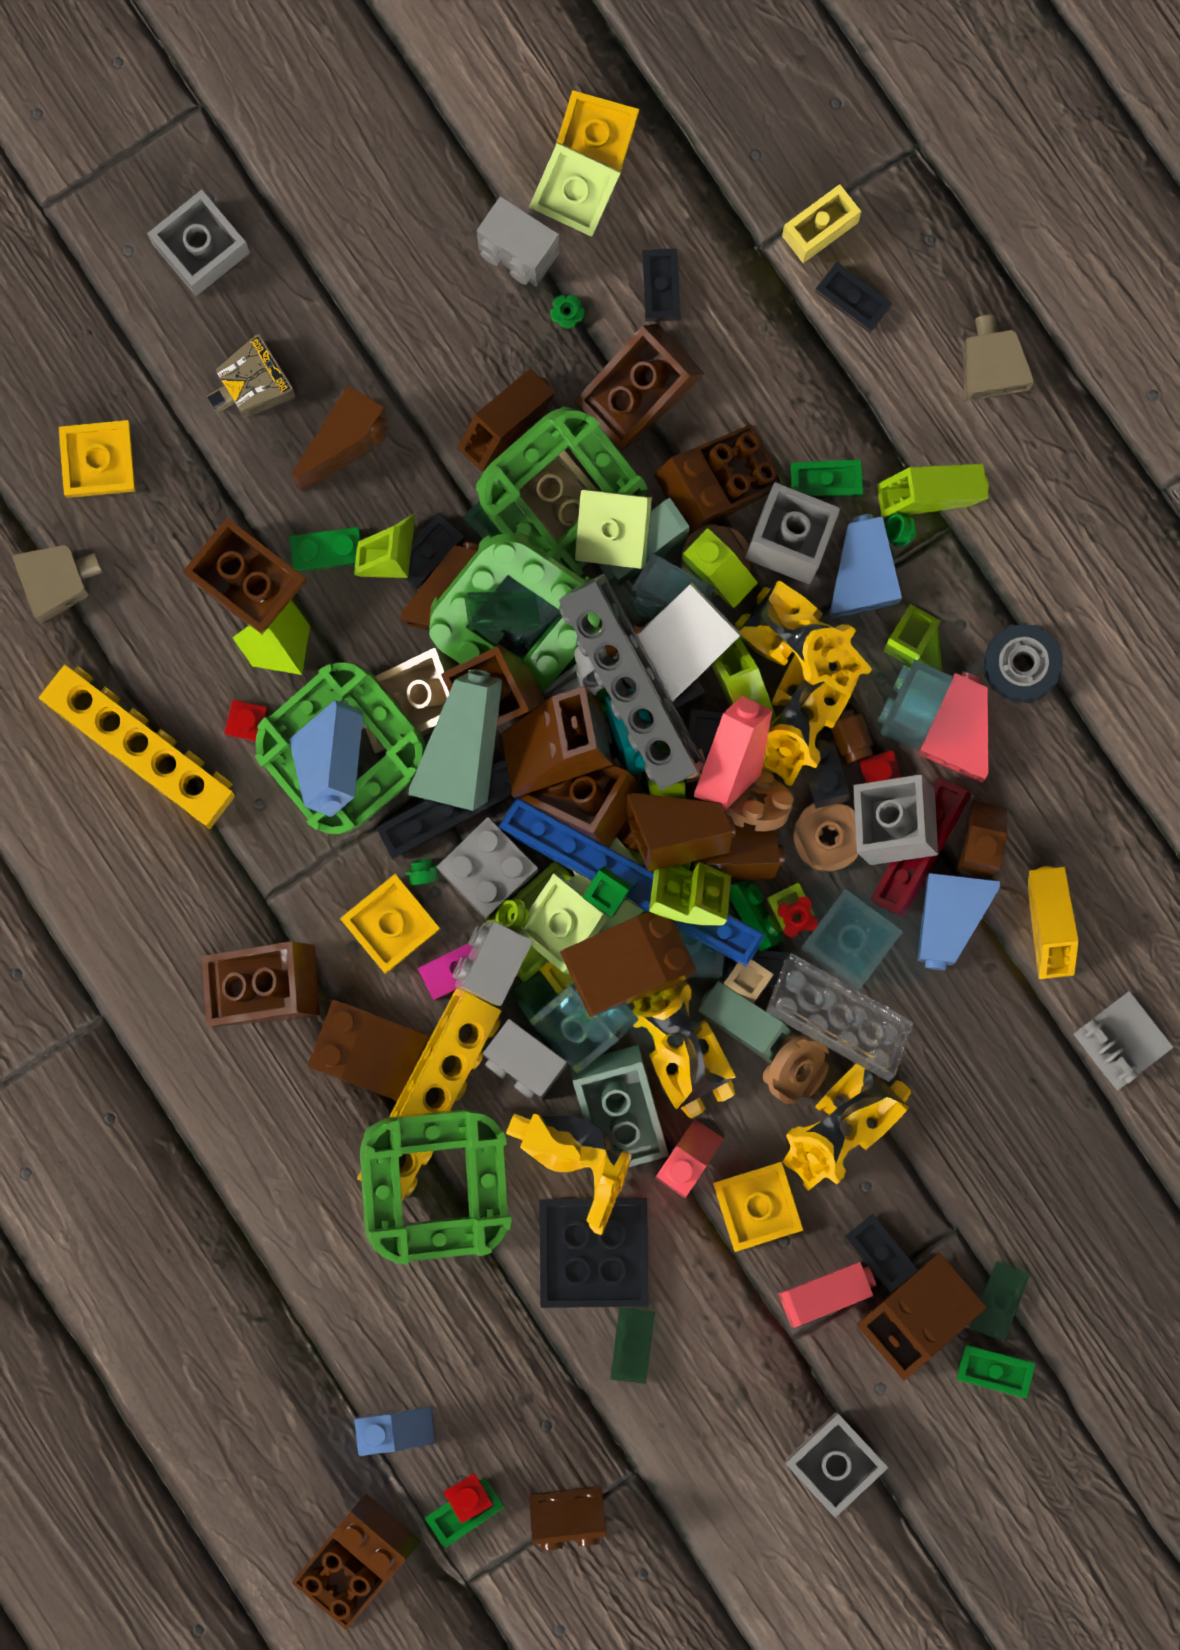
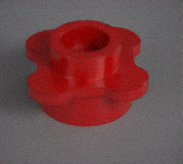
M800 897L797 902L789 905L783 903L778 907L777 914L783 918L785 925L784 933L788 937H796L798 932L806 929L813 931L818 925L817 918L813 917L810 910L811 901L806 897ZM800 914L801 919L795 920L794 915Z

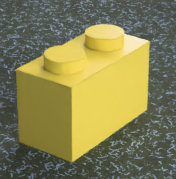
M839 184L786 223L783 228L782 237L802 263H805L859 223L861 210Z

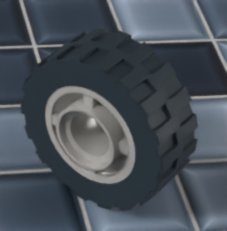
M1028 623L1013 624L1003 631H999L989 643L984 659L985 676L993 691L998 692L1000 697L1005 700L1007 698L1014 703H1032L1034 700H1040L1051 692L1058 682L1063 668V655L1059 649L1060 645L1057 640L1052 638V634L1047 630L1040 629L1038 625L1034 624V626H1031ZM1018 655L1029 656L1033 662V668L1028 672L1018 671L1013 664L1014 658Z

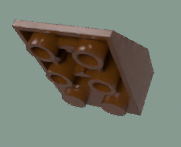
M752 424L670 458L654 474L666 498L672 500L689 525V535L705 525L715 524L768 495L774 482L785 485L783 478Z
M586 686L551 697L501 733L510 786L514 798L613 765L601 702Z
M939 1252L857 1322V1326L902 1380L905 1381L987 1307Z
M602 1486L529 1495L532 1545L540 1544L541 1551L562 1549L565 1541L577 1540L578 1546L600 1544V1537H606Z
M365 1494L293 1580L292 1584L347 1630L409 1557L421 1540L369 1495Z

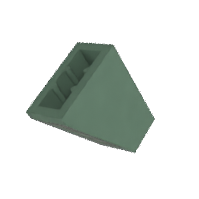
M670 498L650 512L646 567L686 542L689 536V525ZM597 563L599 570L605 575L607 580L609 581L613 578L618 586L643 570Z
M719 981L714 988L705 993L701 1006L698 1009L707 1020L770 1064H772L776 1054L782 1048V1043L786 1036L793 1033L783 1022Z

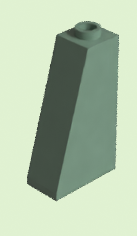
M470 670L467 674L454 680L410 784L408 795L472 811L488 802L502 685L501 679L490 677V673L484 670Z

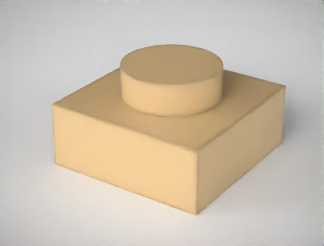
M751 960L748 967L737 963L723 985L754 1004L774 974Z

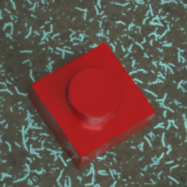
M232 700L224 734L229 737L256 742L259 730L257 727L267 716L268 708Z
M893 750L858 761L864 783L901 778Z
M475 1473L443 1491L461 1524L493 1505Z

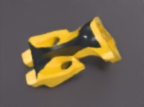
M777 581L773 588L764 587L757 596V603L759 605L751 615L743 614L735 623V627L741 633L740 637L756 653L769 660L785 666L788 662L787 658L791 652H794L803 668L805 680L811 685L824 681L837 692L847 696L851 691L854 680L861 674H869L872 670L869 664L851 645V638L856 632L852 626L841 624L833 627L818 621L823 613L805 597L781 581ZM836 661L837 669L831 671L829 669V662Z
M795 654L771 703L775 706L780 704L786 707L770 723L762 770L778 774L784 779L786 785L792 786L803 765L817 768L820 761V751L815 747L816 735L824 726L834 727L851 697L859 676L854 680L851 691L847 696L837 692L824 681L811 685L805 680L803 668ZM829 662V669L835 671L837 663ZM795 685L797 690L793 696H789L787 694L788 688ZM826 697L832 698L835 704L827 706L824 699ZM802 707L805 708L806 713H807L808 717L810 718V720H808V719L802 714V712L800 711V708H802Z
M684 982L678 986L634 1001L635 1008L627 1013L625 1017L633 1027L647 1028L653 1037L655 1051L649 1054V1058L656 1075L675 1109L681 1108L692 1119L703 1113L706 1109L700 1097L712 1091L718 1102L725 1101L734 1096L735 1091L731 1080L736 1078L706 1020L699 1022L700 1026L695 1030L693 1029L689 1018L691 989L688 983ZM673 1034L680 1035L683 1038V1044L679 1047L670 1045L667 1042L668 1037ZM701 1038L705 1039L708 1043V1051L702 1054L698 1041ZM669 1063L677 1064L678 1070L675 1074H669L666 1071Z
M873 1056L864 1063L859 1060L818 1102L815 1108L819 1111H825L829 1114L828 1117L811 1126L792 1128L787 1133L786 1137L791 1147L782 1163L798 1173L803 1180V1186L808 1191L825 1177L838 1184L844 1178L846 1172L843 1160L847 1153L858 1145L867 1150L908 1110L909 1106L905 1102L911 1094V1089L898 1080L888 1087L879 1078L886 1071V1068L877 1057ZM839 1095H844L846 1102L836 1107L833 1100ZM872 1118L876 1120L877 1126L875 1129L867 1126V1119ZM841 1121H846L848 1136H844L840 1130Z
M514 1114L506 1134L521 1140L520 1148L546 1168L556 1172L592 1169L594 1175V1201L586 1221L594 1233L602 1235L616 1199L624 1187L632 1154L617 1148L603 1130L577 1117L540 1116L533 1114L531 1120Z

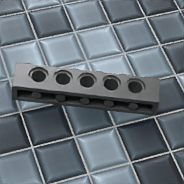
M602 574L566 592L558 600L561 604L559 606L561 616L568 625H572L578 636L576 639L577 645L584 656H589L595 668L594 676L600 687L606 688L612 699L611 708L615 716L619 720L622 719L629 731L627 735L634 750L640 751L645 760L644 767L649 779L654 783L656 782L660 790H663L698 773L705 764V761L605 575ZM588 613L597 614L602 620V627L593 626L589 622ZM605 645L614 646L619 652V659L609 657L605 651ZM622 677L633 679L637 689L634 691L627 689L622 683ZM639 709L649 710L653 715L654 721L647 722L640 717ZM656 741H665L669 745L671 752H661L656 746Z

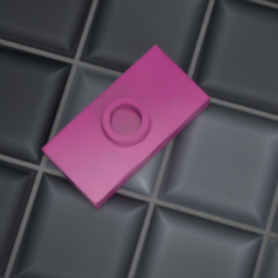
M468 943L418 968L434 1001L456 990L454 984L457 979L452 977L460 959L468 958L473 948Z

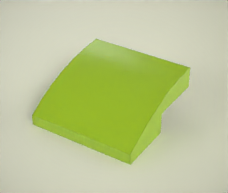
M701 862L698 863L694 871L679 865L654 870L649 912L684 923L711 926L724 925L728 915L731 876Z

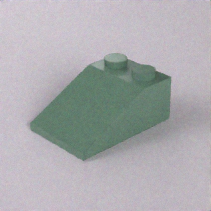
M639 1045L570 1063L572 1081L583 1119L603 1130L617 1148L632 1154L629 1167L669 1157Z

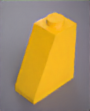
M1043 866L1036 870H1029L1027 889L1039 979L1074 976L1078 936L1065 867Z

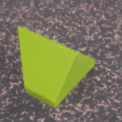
M416 512L394 526L358 542L354 575L359 577L408 578Z
M292 599L263 635L248 626L232 637L252 667L298 675L303 674L310 625Z
M910 604L890 636L883 652L944 686L938 625L941 621Z

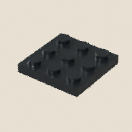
M617 1198L602 1235L594 1233L586 1221L594 1199H539L540 1308L649 1307L647 1198Z

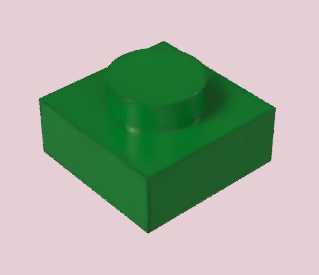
M603 866L598 870L582 898L612 918L617 914L633 885Z

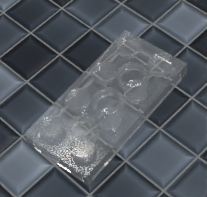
M792 953L784 961L766 1013L888 1082L896 1075L913 1022Z

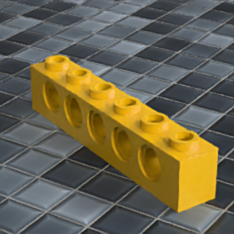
M64 664L38 698L204 826L211 829L236 797L229 790L233 784L217 771L213 776L204 771L202 766L205 762L188 750L185 755L173 747L177 741L162 729L157 734L145 726L149 720L137 710L132 708L129 713L118 705L121 699L108 688L104 687L100 692L90 684L94 678L79 666L72 670ZM81 694L92 695V704L86 710H78L75 707L76 699ZM109 715H118L120 717L119 727L111 732L105 731L103 729L105 718ZM137 736H145L148 738L147 748L140 753L132 752V740ZM165 757L176 759V768L169 774H162L158 769L160 761ZM200 778L204 780V789L200 794H187L186 786L191 779Z
M456 988L389 1117L450 1111L454 1102L459 1101L464 1095L468 1085L465 1080L471 1069H476L480 1064L484 1052L482 1048L487 1038L493 1037L498 1030L501 1022L498 1017L501 1010L466 991ZM469 1023L472 1028V1035L467 1041L461 1042L459 1030L463 1025ZM453 1055L456 1061L455 1068L450 1073L445 1074L442 1070V1063L446 1057ZM436 1087L439 1091V1098L435 1104L428 1106L425 1100L426 1093L431 1088ZM434 1151L405 1154V1164L399 1168L402 1202L405 1196L409 1197L413 1193L418 1182L416 1175L421 1165L428 1163ZM360 1171V1173H359V1175H358V1177H357V1179L360 1180V1181H361V1171Z

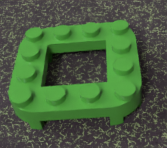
M562 407L545 415L485 469L481 479L478 480L476 491L483 510L502 534H516V531L529 536V542L576 575L581 576L583 574L581 568L588 562L575 561L578 521L555 541L520 497L521 494L518 490L567 447L603 492L646 496L645 490L648 488L643 478L634 472L599 427L600 423L594 417L570 407Z
M516 531V534H500L493 537L488 535L479 543V550L440 598L438 596L435 597L430 612V638L443 653L462 664L500 645L470 625L469 622L507 575L558 609L561 605L558 600L566 592L591 579L587 576L582 579L529 542V536ZM560 613L526 656L521 654L518 657L512 652L510 653L531 670L541 692H543L574 658V651L578 647L576 640L578 636L572 625H568ZM588 613L589 622L593 626L598 627L601 618L597 614Z
M335 663L326 665L318 670V675L270 717H265L257 727L259 730L256 736L257 754L255 755L259 765L266 767L307 817L308 820L306 822L315 830L329 834L348 833L359 828L412 782L426 749V743L421 732L369 670L355 663ZM334 700L340 702L346 700L350 706L362 711L363 722L385 747L387 755L356 781L355 797L330 817L304 806L289 739Z
M465 1109L389 1117L380 1120L366 1129L360 1147L364 1226L367 1240L376 1253L394 1263L406 1265L411 1261L472 1254L484 1256L491 1253L492 1249L502 1241L507 1230L510 1231L512 1217L508 1215L503 1147L507 1145L504 1132L500 1130L494 1120L480 1112ZM465 1147L469 1216L403 1224L399 1157L402 1154Z

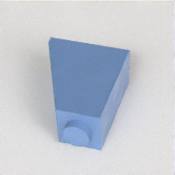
M865 514L853 518V523L848 524L830 608L831 619L900 604L902 595L883 517L873 518V514Z
M334 700L289 739L305 807L332 817L355 797L363 721L361 710Z
M929 873L925 883L917 961L925 962V968L933 970H946L947 965H953L1000 888V881Z
M431 1407L362 1415L354 1419L359 1456L400 1451L436 1443Z

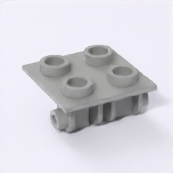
M1130 991L1073 1034L1117 1091L1173 1048Z

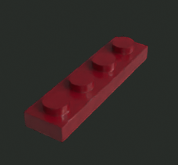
M940 777L936 779L933 785L935 788L938 855L971 797V793L968 790ZM938 855L890 862L870 900L875 905L904 918Z

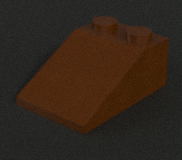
M659 324L643 325L575 401L588 415L594 417L600 423L599 427L621 450H624L682 399L705 373Z
M348 385L291 473L296 488L304 492L370 452L374 444L379 446L389 431V428L386 426L388 421L384 407Z
M229 518L223 521L182 571L197 587L261 635L265 633L307 581L304 576Z
M610 765L518 796V798L610 848L626 821L627 795L632 793L641 794L644 787L630 772L615 765Z
M652 912L636 916L567 947L560 952L589 1017L678 986L697 971L674 920Z
M291 941L201 956L206 1027L284 1021L320 1015L315 945Z
M333 999L307 1067L398 1101L430 1036Z

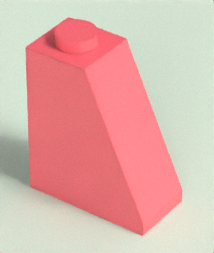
M963 672L962 675L955 673L918 755L983 783L989 773L988 687L981 685L982 679L973 674Z
M741 696L723 713L694 797L704 802L721 803L725 812L761 776L772 716L771 709Z
M694 1119L655 1179L683 1198H686L724 1138Z
M856 1262L779 1292L778 1295L791 1327L795 1328L872 1297L871 1288L876 1287V1283L869 1266L862 1268L861 1262Z

